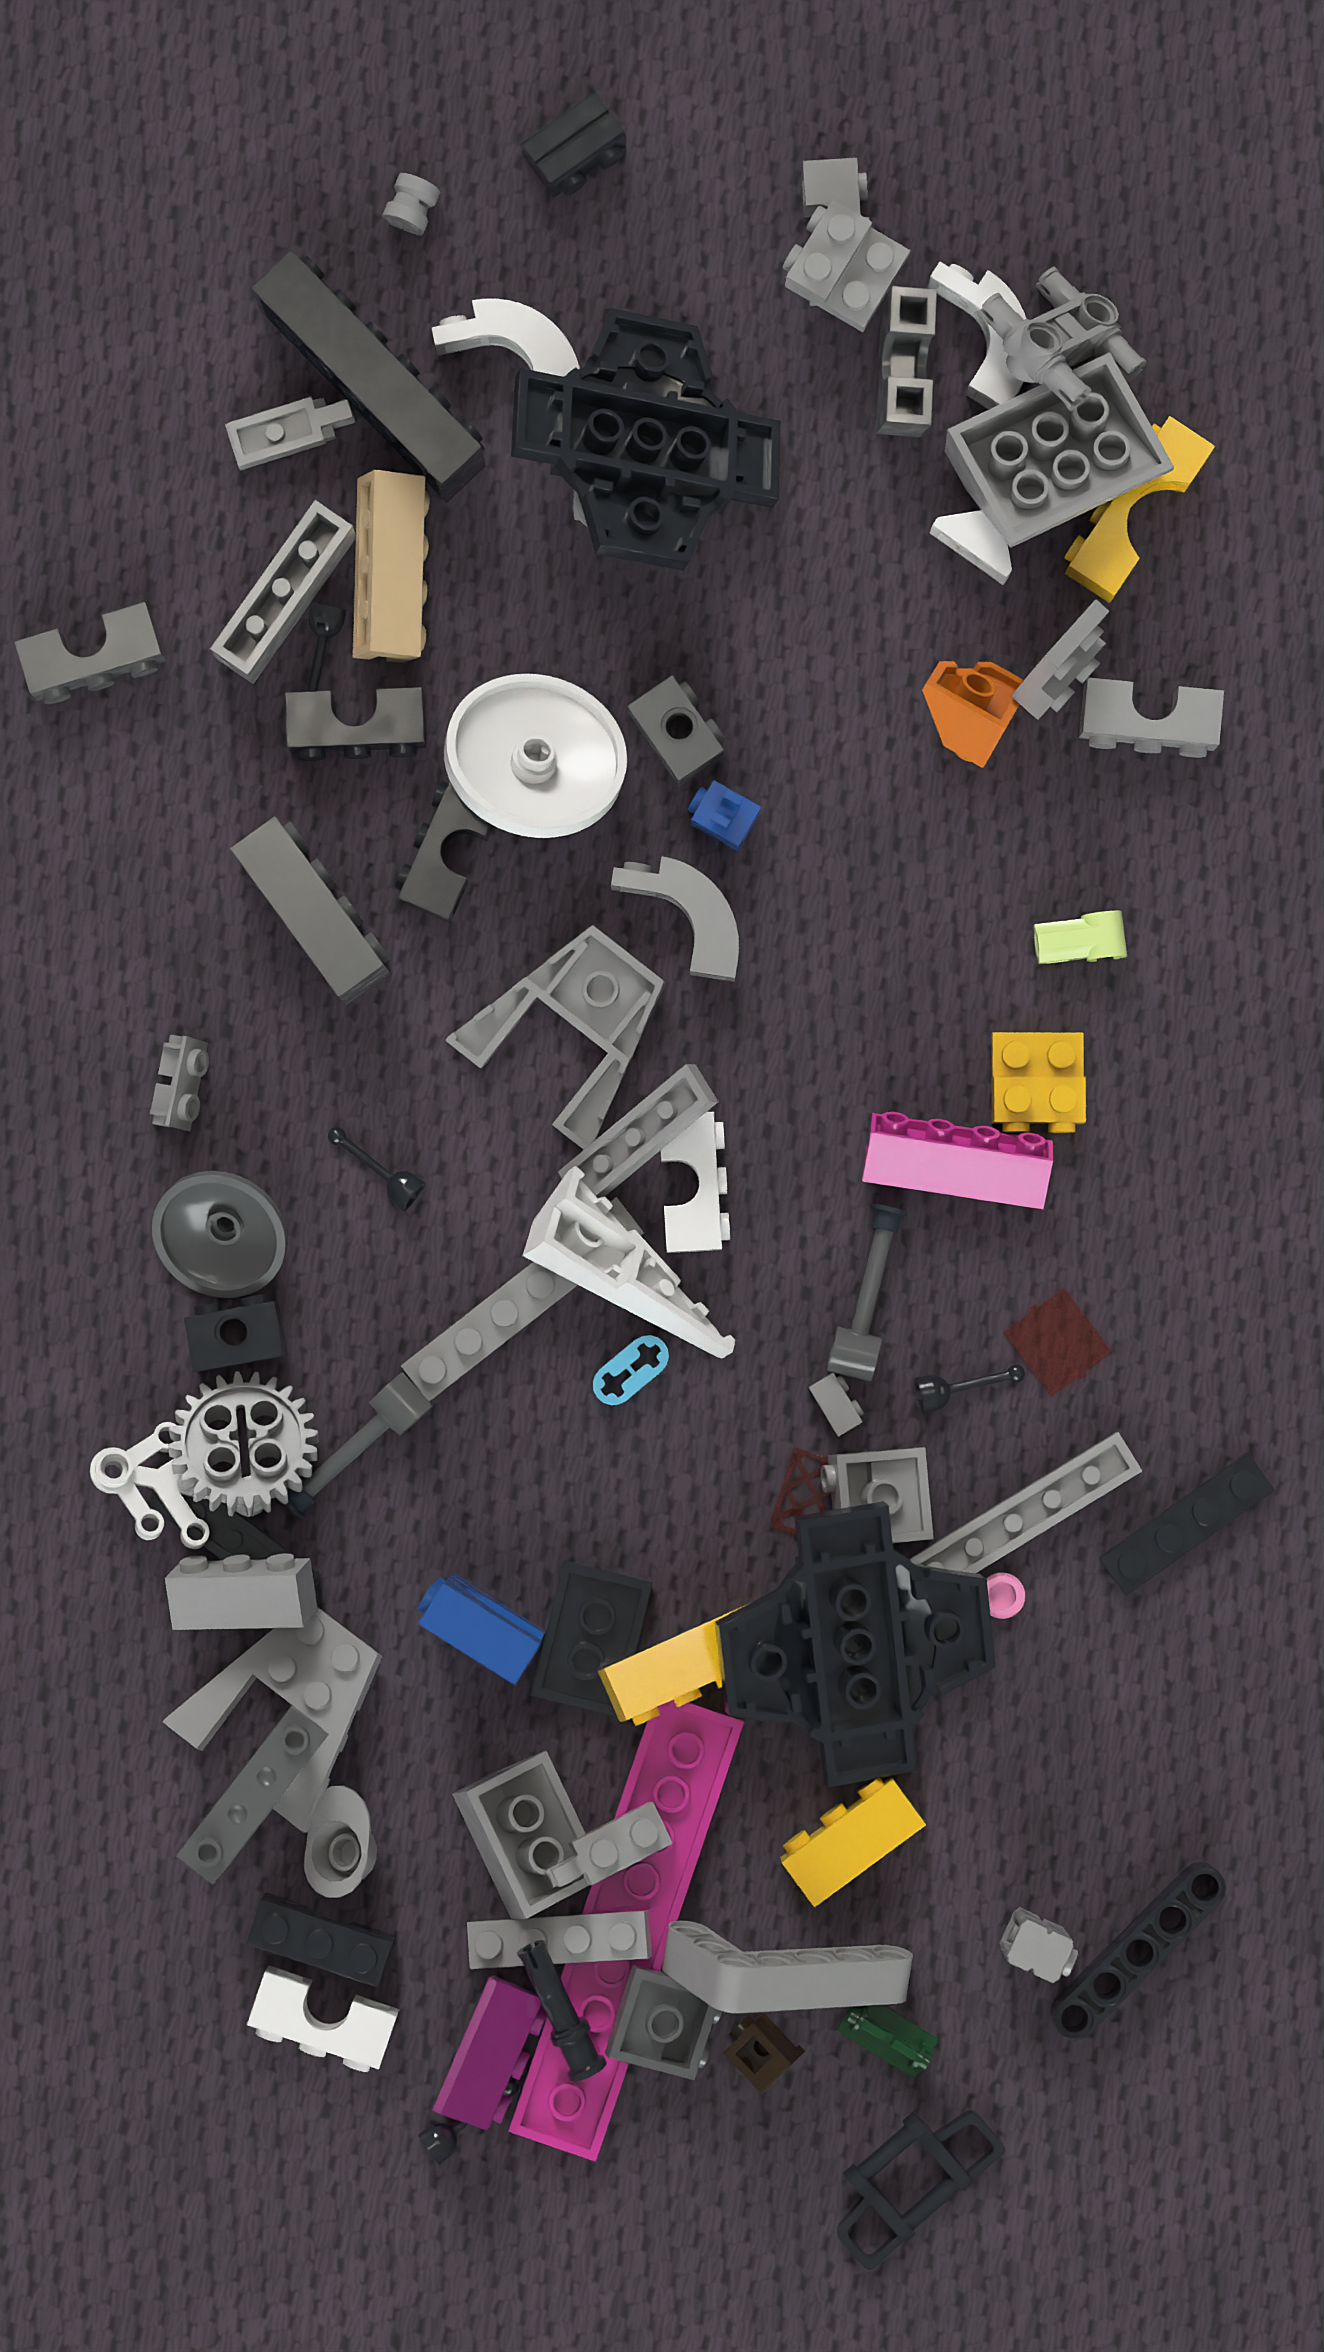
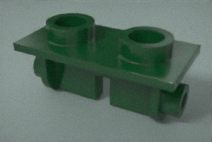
M885 2005L851 2006L836 2029L913 2079L916 2078L920 2070L924 2071L933 2057L931 2052L939 2040Z

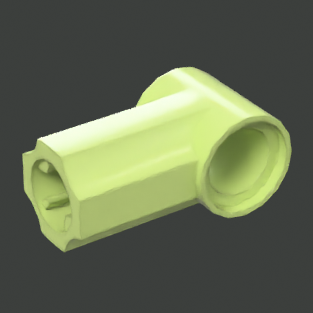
M1122 911L1096 912L1083 915L1081 919L1034 925V940L1038 964L1078 959L1096 962L1098 958L1114 957V959L1127 957Z

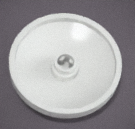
M514 674L482 684L468 694L458 705L450 720L445 738L444 762L449 780L456 793L479 817L510 833L528 837L550 838L579 832L597 822L607 813L617 799L624 781L627 767V752L623 735L615 719L591 694L572 683L551 676Z

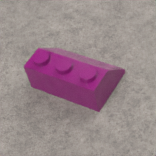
M492 1976L488 1979L433 2107V2111L484 2130H488L493 2121L502 2123L512 2099L504 2093L511 2077L520 2080L530 2057L529 2053L523 2051L530 2034L539 2036L547 2017L544 2008H541L542 2004L536 1993L497 1976Z

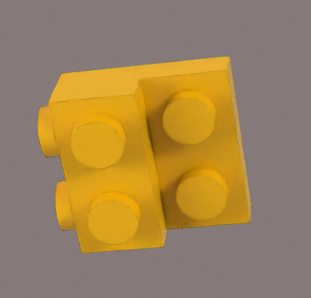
M992 1033V1124H1002V1132L1004 1133L1030 1132V1124H1048L1049 1133H1074L1075 1124H1084L1086 1122L1084 1033Z

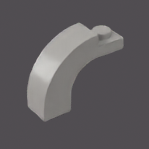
M663 856L661 857L659 874L650 873V865L636 862H624V868H613L611 890L663 898L678 906L687 916L694 933L690 975L735 982L739 954V936L736 921L722 892L708 877L684 862Z

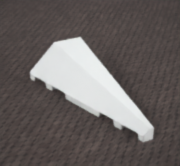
M576 1166L571 1168L533 1220L523 1256L716 1357L724 1358L732 1353L736 1340L731 1335L724 1338L720 1336L717 1329L705 1317L709 1310L701 1302L692 1303L678 1287V1284L681 1282L679 1277L635 1229L627 1231L609 1211L613 1207L605 1196L597 1198L581 1181L585 1174Z

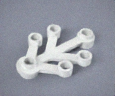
M171 1422L159 1424L154 1434L127 1451L119 1448H106L96 1454L90 1466L92 1482L99 1490L105 1493H117L136 1520L135 1530L139 1537L145 1540L157 1538L163 1530L164 1519L158 1511L150 1510L135 1485L154 1489L181 1528L180 1538L186 1547L198 1549L207 1542L210 1533L207 1523L195 1516L181 1495L193 1496L195 1486L182 1489L180 1478L183 1474H174L172 1469V1461L176 1458L158 1469L139 1466L159 1451L169 1452L168 1444L161 1442L158 1434L162 1431H169V1428L177 1426L176 1424ZM109 1465H115L120 1468L121 1476L116 1479L106 1476L104 1469ZM251 1476L243 1477V1479L248 1480ZM260 1503L254 1504L252 1516L259 1514L263 1510ZM238 1505L236 1512L248 1516L244 1505ZM145 1518H153L157 1522L158 1528L155 1531L148 1532L142 1528L141 1521ZM190 1527L200 1528L203 1532V1538L198 1541L190 1539L187 1535V1529Z

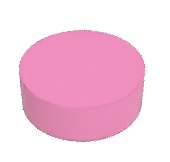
M998 1572L991 1574L986 1578L990 1615L999 1619H1006L1016 1615L1022 1609L1025 1602V1590L1022 1583L1009 1573Z

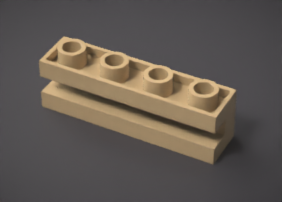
M373 470L357 478L353 658L370 660L380 656L386 657V662L405 663L421 657V651L426 642V629L422 625V606L427 598V584L423 580V562L428 553V539L424 535V517L428 512L430 502L429 494L425 490V476Z

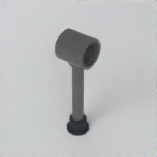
M872 1204L871 1208L875 1210L872 1223L875 1233L851 1329L837 1326L826 1371L869 1382L873 1378L882 1341L881 1337L869 1334L893 1234H898L902 1217H907L908 1214L904 1210L880 1204Z
M403 1372L369 1402L377 1414L316 1469L311 1477L302 1482V1491L297 1492L290 1488L287 1490L288 1503L285 1505L299 1519L302 1520L306 1517L304 1511L316 1501L314 1496L389 1427L400 1437L433 1407Z

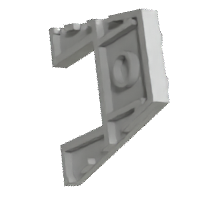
M592 925L534 972L519 981L499 999L480 1011L464 1026L449 1035L445 1041L479 1068H483L537 998L552 1008L608 1053L552 1124L584 1150L598 1136L665 981Z
M317 1607V1612L304 1627L274 1628L163 1721L164 1724L192 1746L203 1751L256 1678H258L319 1725L329 1735L273 1807L276 1812L305 1833L310 1829L312 1824L310 1822L319 1798L322 1799L330 1781V1778H328L339 1751H343L349 1736L347 1732L356 1711H359L382 1658V1655L319 1607Z

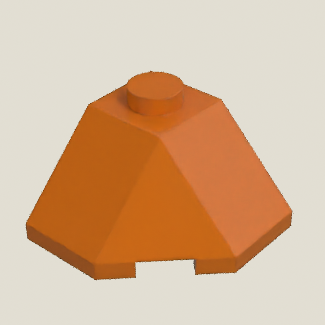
M939 661L922 691L943 746L955 752L961 759L973 762L984 768L1020 705L1011 695L1024 680L993 662H977L974 668H958L954 661Z

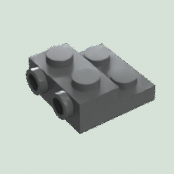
M632 1964L605 2054L611 2059L695 2080L698 2068H703L708 2059L710 2044L707 2039L712 2023L716 2024L719 2021L722 2011L705 2003L664 1972Z

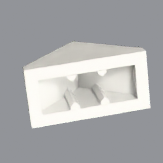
M982 510L938 517L935 520L930 534L1004 585L1012 571L1008 544Z

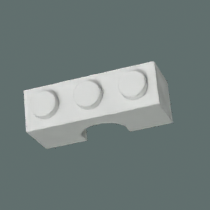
M714 1112L703 1114L661 1149V1163H685L696 1172L699 1180L698 1192L691 1201L683 1205L664 1206L667 1253L722 1250L721 1240H730L729 1213H720L719 1195L727 1194L726 1167L717 1168L716 1149H725L723 1122H714Z
M270 1965L268 1966L247 2023L248 2026L257 2028L255 2032L257 2036L273 2042H281L283 2037L299 2042L300 2050L318 2057H325L326 2052L343 2057L342 2063L358 2071L368 2072L370 2067L380 2068L399 2009L355 1995L349 2014L343 2020L332 2024L323 2023L311 2015L307 2006V1995L312 1980Z

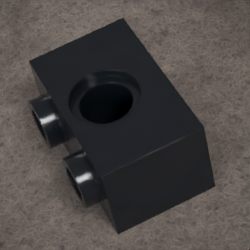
M266 1294L239 1299L240 1308L222 1311L221 1302L194 1307L195 1316L184 1318L193 1372L288 1356L279 1303L276 1301L267 1302ZM233 1319L241 1320L247 1328L246 1339L237 1346L229 1344L224 1337V1328Z

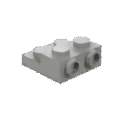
M833 199L827 209L820 205L817 207L806 227V230L812 234L804 248L796 244L785 260L783 269L788 271L785 287L859 331L864 332L908 259L910 250L873 229L870 220Z
M1096 599L1011 695L1037 720L1049 707L1058 712L1075 693L1069 687L1070 683L1076 678L1083 684L1100 664L1094 656L1106 643L1099 638L1104 631L1098 624L1109 613V610Z
M925 1447L828 1455V1465L821 1467V1484L825 1493L831 1492L832 1510L884 1501L889 1505L893 1543L934 1539Z

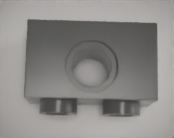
M670 676L627 706V713L676 784L680 786L723 757L724 749L721 744L726 739L711 718L704 722L695 707L700 702L687 682L684 681L679 685L674 677ZM674 719H684L690 723L692 732L685 739H674L666 731L669 722Z

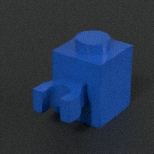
M713 780L708 790L703 787L699 788L688 811L694 814L691 819L693 827L739 851L761 812V806Z

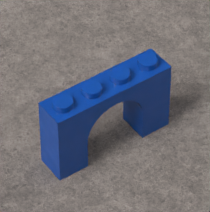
M455 1573L447 1580L439 1577L430 1586L416 1608L424 1613L418 1623L419 1625L514 1685L542 1642L541 1639L546 1632Z

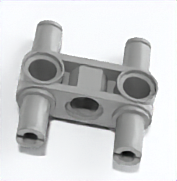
M1052 267L1043 273L1038 279L1040 282L1036 283L1034 287L1055 309L1032 320H1024L1003 299L1000 293H996L983 303V308L978 312V315L1002 338L1004 351L1008 354L1006 364L1010 372L1024 382L1045 383L1066 404L1070 411L1080 406L1086 400V395L1091 392V388L1085 385L1070 367L1092 356L1099 357L1110 352L1126 382H1130L1143 370L1142 367L1147 362L1121 336V326L1117 323L1119 314L1115 305L1101 295L1080 293L1059 273L1056 267Z

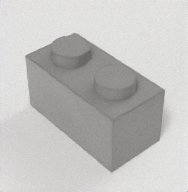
M831 1373L808 1387L838 1437L863 1422L860 1416L864 1412L856 1399L853 1401L849 1400L845 1393L849 1390V1387L841 1375L836 1377L834 1373Z

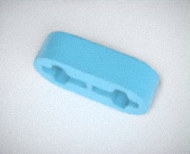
M652 1335L641 1336L634 1340L596 1373L593 1380V1391L597 1398L608 1405H619L627 1401L666 1367L669 1353L665 1343ZM643 1343L649 1348L656 1344L661 1350L657 1355V1359L660 1362L659 1365L652 1368L651 1365L646 1364L635 1372L630 1365L640 1357V1352L637 1348ZM627 1369L632 1376L621 1385L625 1391L623 1395L617 1397L614 1393L605 1396L601 1391L605 1385L602 1379L604 1374L609 1372L615 1377Z

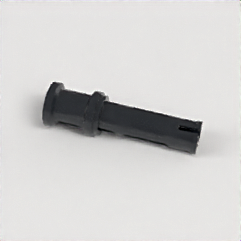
M535 1941L534 1948H532L530 1943L521 1948L517 1955L521 1959L553 2027L550 2039L553 2046L559 2047L569 2067L567 2072L569 2080L571 2082H578L587 2079L605 2068L607 2061L604 2055H598L588 2033L591 2029L588 2020H585L584 2017H578L548 1953L545 1941Z

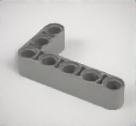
M673 1921L668 1926L662 1971L711 2007L729 2013L898 2004L906 2001L913 1954L904 1948L891 1945L742 1952L702 1924L690 1921Z

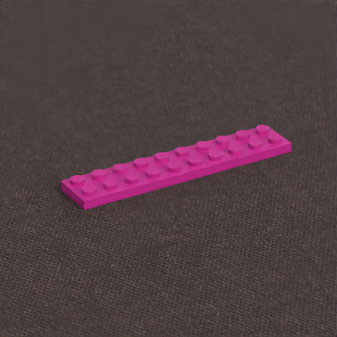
M673 1699L657 1706L661 1715L646 1722L614 1817L616 1819L647 1802L653 1801L673 1844L591 1885L582 1914L649 1910L652 1957L646 1959L565 1963L560 1976L578 2017H584L585 2020H588L591 2027L588 2032L598 2055H604L607 2065L600 2072L587 2079L571 2082L567 2076L569 2067L560 2048L553 2046L550 2037L553 2027L547 2017L508 2131L595 2162L629 2063L608 2058L605 2050L631 1966L635 1964L657 1971L661 1970L669 1923L678 1920L744 1724L742 1719L693 1702L677 1707Z

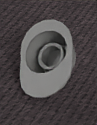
M330 1786L326 1789L323 1798H319L310 1820L312 1824L307 1834L304 1870L309 1884L317 1893L327 1898H341L351 1893L361 1880L365 1879L372 1871L377 1860V1846L371 1834L370 1814L364 1800L356 1791L346 1786Z

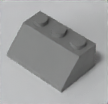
M547 1751L496 1771L452 1794L511 1919H527L589 1886L584 1876L581 1875L562 1887H553L545 1871L574 1856L568 1843L585 1834Z

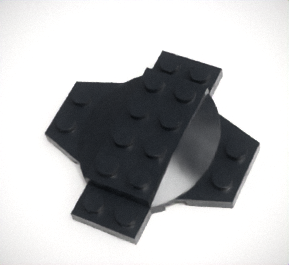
M611 308L583 368L578 370L575 367L564 377L524 368L519 369L515 377L511 457L551 464L550 475L561 476L578 493L596 554L684 571L691 560L708 516L721 508H725L729 500L773 508L779 500L781 421L740 413L728 398L722 402L713 394L710 385L713 374L698 326Z
M884 1501L795 1516L799 1556L795 1557V1565L783 1578L778 1588L715 1621L725 1711L729 1716L785 1724L787 1721L796 1722L811 1737L820 1741L823 1777L828 1787L917 1771L913 1726L924 1715L921 1710L929 1698L941 1691L946 1694L996 1667L987 1579L981 1574L917 1565L894 1549L889 1505Z

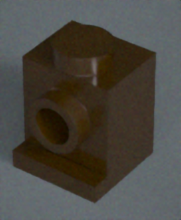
M764 2013L756 2021L748 2015L729 2034L734 2042L723 2054L762 2094L805 2050L800 2045L796 2047ZM758 2041L768 2052H763L759 2049Z

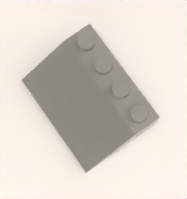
M1110 352L1073 369V372L1081 381L1091 388L1090 394L1086 395V400L1074 410L1070 411L1066 404L1044 383L947 430L946 455L967 492L1010 548L1173 471L1174 465Z

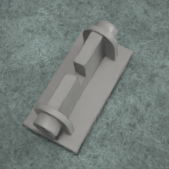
M170 1035L169 1042L163 1044L158 1074L172 1077L171 1086L156 1083L149 1113L154 1115L152 1124L185 1131L191 1130L192 1121L196 1119L200 1109V1101L197 1096L200 1080L206 1073L209 1065V1056L206 1052L207 1042L187 1036Z

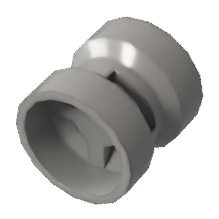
M400 173L394 185L396 196L393 201L386 204L382 218L392 226L415 235H423L429 222L426 216L428 208L436 205L440 190L420 177Z

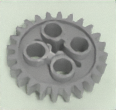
M235 1372L233 1384L228 1385L220 1375L216 1376L217 1389L213 1391L205 1384H200L201 1399L199 1400L187 1395L185 1401L189 1412L176 1410L175 1419L180 1426H171L169 1428L170 1439L175 1441L168 1444L169 1457L176 1458L172 1461L173 1473L183 1474L180 1478L182 1489L195 1486L193 1490L195 1502L202 1500L208 1495L211 1511L216 1510L221 1502L227 1503L228 1516H233L238 1505H244L248 1517L252 1516L254 1504L258 1503L262 1505L267 1513L271 1512V1499L274 1497L283 1504H287L288 1494L286 1489L290 1488L301 1492L302 1481L299 1476L311 1477L312 1465L309 1462L317 1461L318 1458L317 1448L312 1446L318 1443V1430L311 1429L315 1425L313 1413L303 1414L306 1410V1400L301 1398L291 1402L293 1399V1387L288 1386L278 1392L276 1377H272L265 1386L261 1385L258 1372H254L249 1383H243L240 1372ZM238 1408H244L246 1413L251 1477L248 1480H244L241 1473L236 1416ZM263 1415L271 1416L275 1419L272 1424L266 1426L258 1425L254 1422L255 1419ZM215 1420L229 1422V1426L221 1430H213L208 1427ZM266 1457H273L279 1460V1463L271 1468H264L258 1465V1462ZM221 1461L229 1462L233 1465L226 1472L212 1470V1466Z

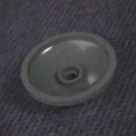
M203 1171L181 1178L163 1194L152 1218L153 1243L164 1266L182 1284L208 1296L236 1298L260 1290L275 1277L287 1252V1229L283 1216L275 1202L256 1184L232 1173ZM222 1217H227L234 1222V1225H225L222 1221Z

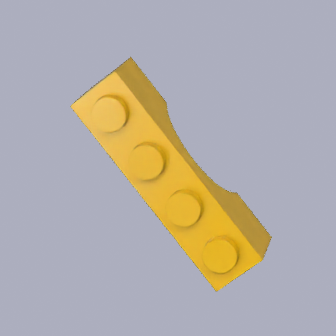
M1169 416L1162 428L1155 423L1152 428L1174 465L1173 471L1114 498L1112 502L1108 501L1099 505L1089 520L1096 526L1088 538L1085 539L1079 535L1064 557L1071 562L1065 574L1108 603L1112 601L1139 560V556L1133 549L1127 532V519L1130 508L1140 498L1155 491L1174 490L1185 492L1215 447L1171 416Z

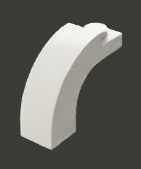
M939 262L930 276L928 288L936 289L938 295L969 313L979 323L984 332L987 344L986 358L969 384L966 395L984 407L991 409L1018 396L1024 381L1015 377L1007 368L1006 359L1008 354L1004 351L1002 338L978 315V312L983 308V303L989 297L1000 293L1003 299L1024 320L1026 319L1025 313L1009 287L989 270L979 285L973 282V276L964 268L956 264H951L948 267Z
M504 299L472 300L475 318L467 320L465 316H452L441 320L440 326L432 327L437 356L480 346L495 345L516 352L533 371L564 377L575 367L578 370L580 369L575 353L560 329L540 312L518 302Z

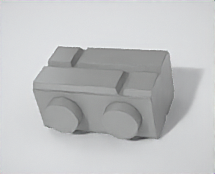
M1021 1907L1014 1910L999 1943L1008 1963L1026 1971L1031 1969L1034 1975L1052 1983L1059 1980L1061 1974L1064 1976L1070 1974L1078 1955V1950L1073 1949V1940L1064 1927L1047 1919L1041 1920L1038 1915Z

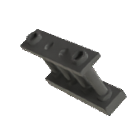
M291 1706L176 1857L213 1885L269 1815L274 1805L329 1734L297 1708Z

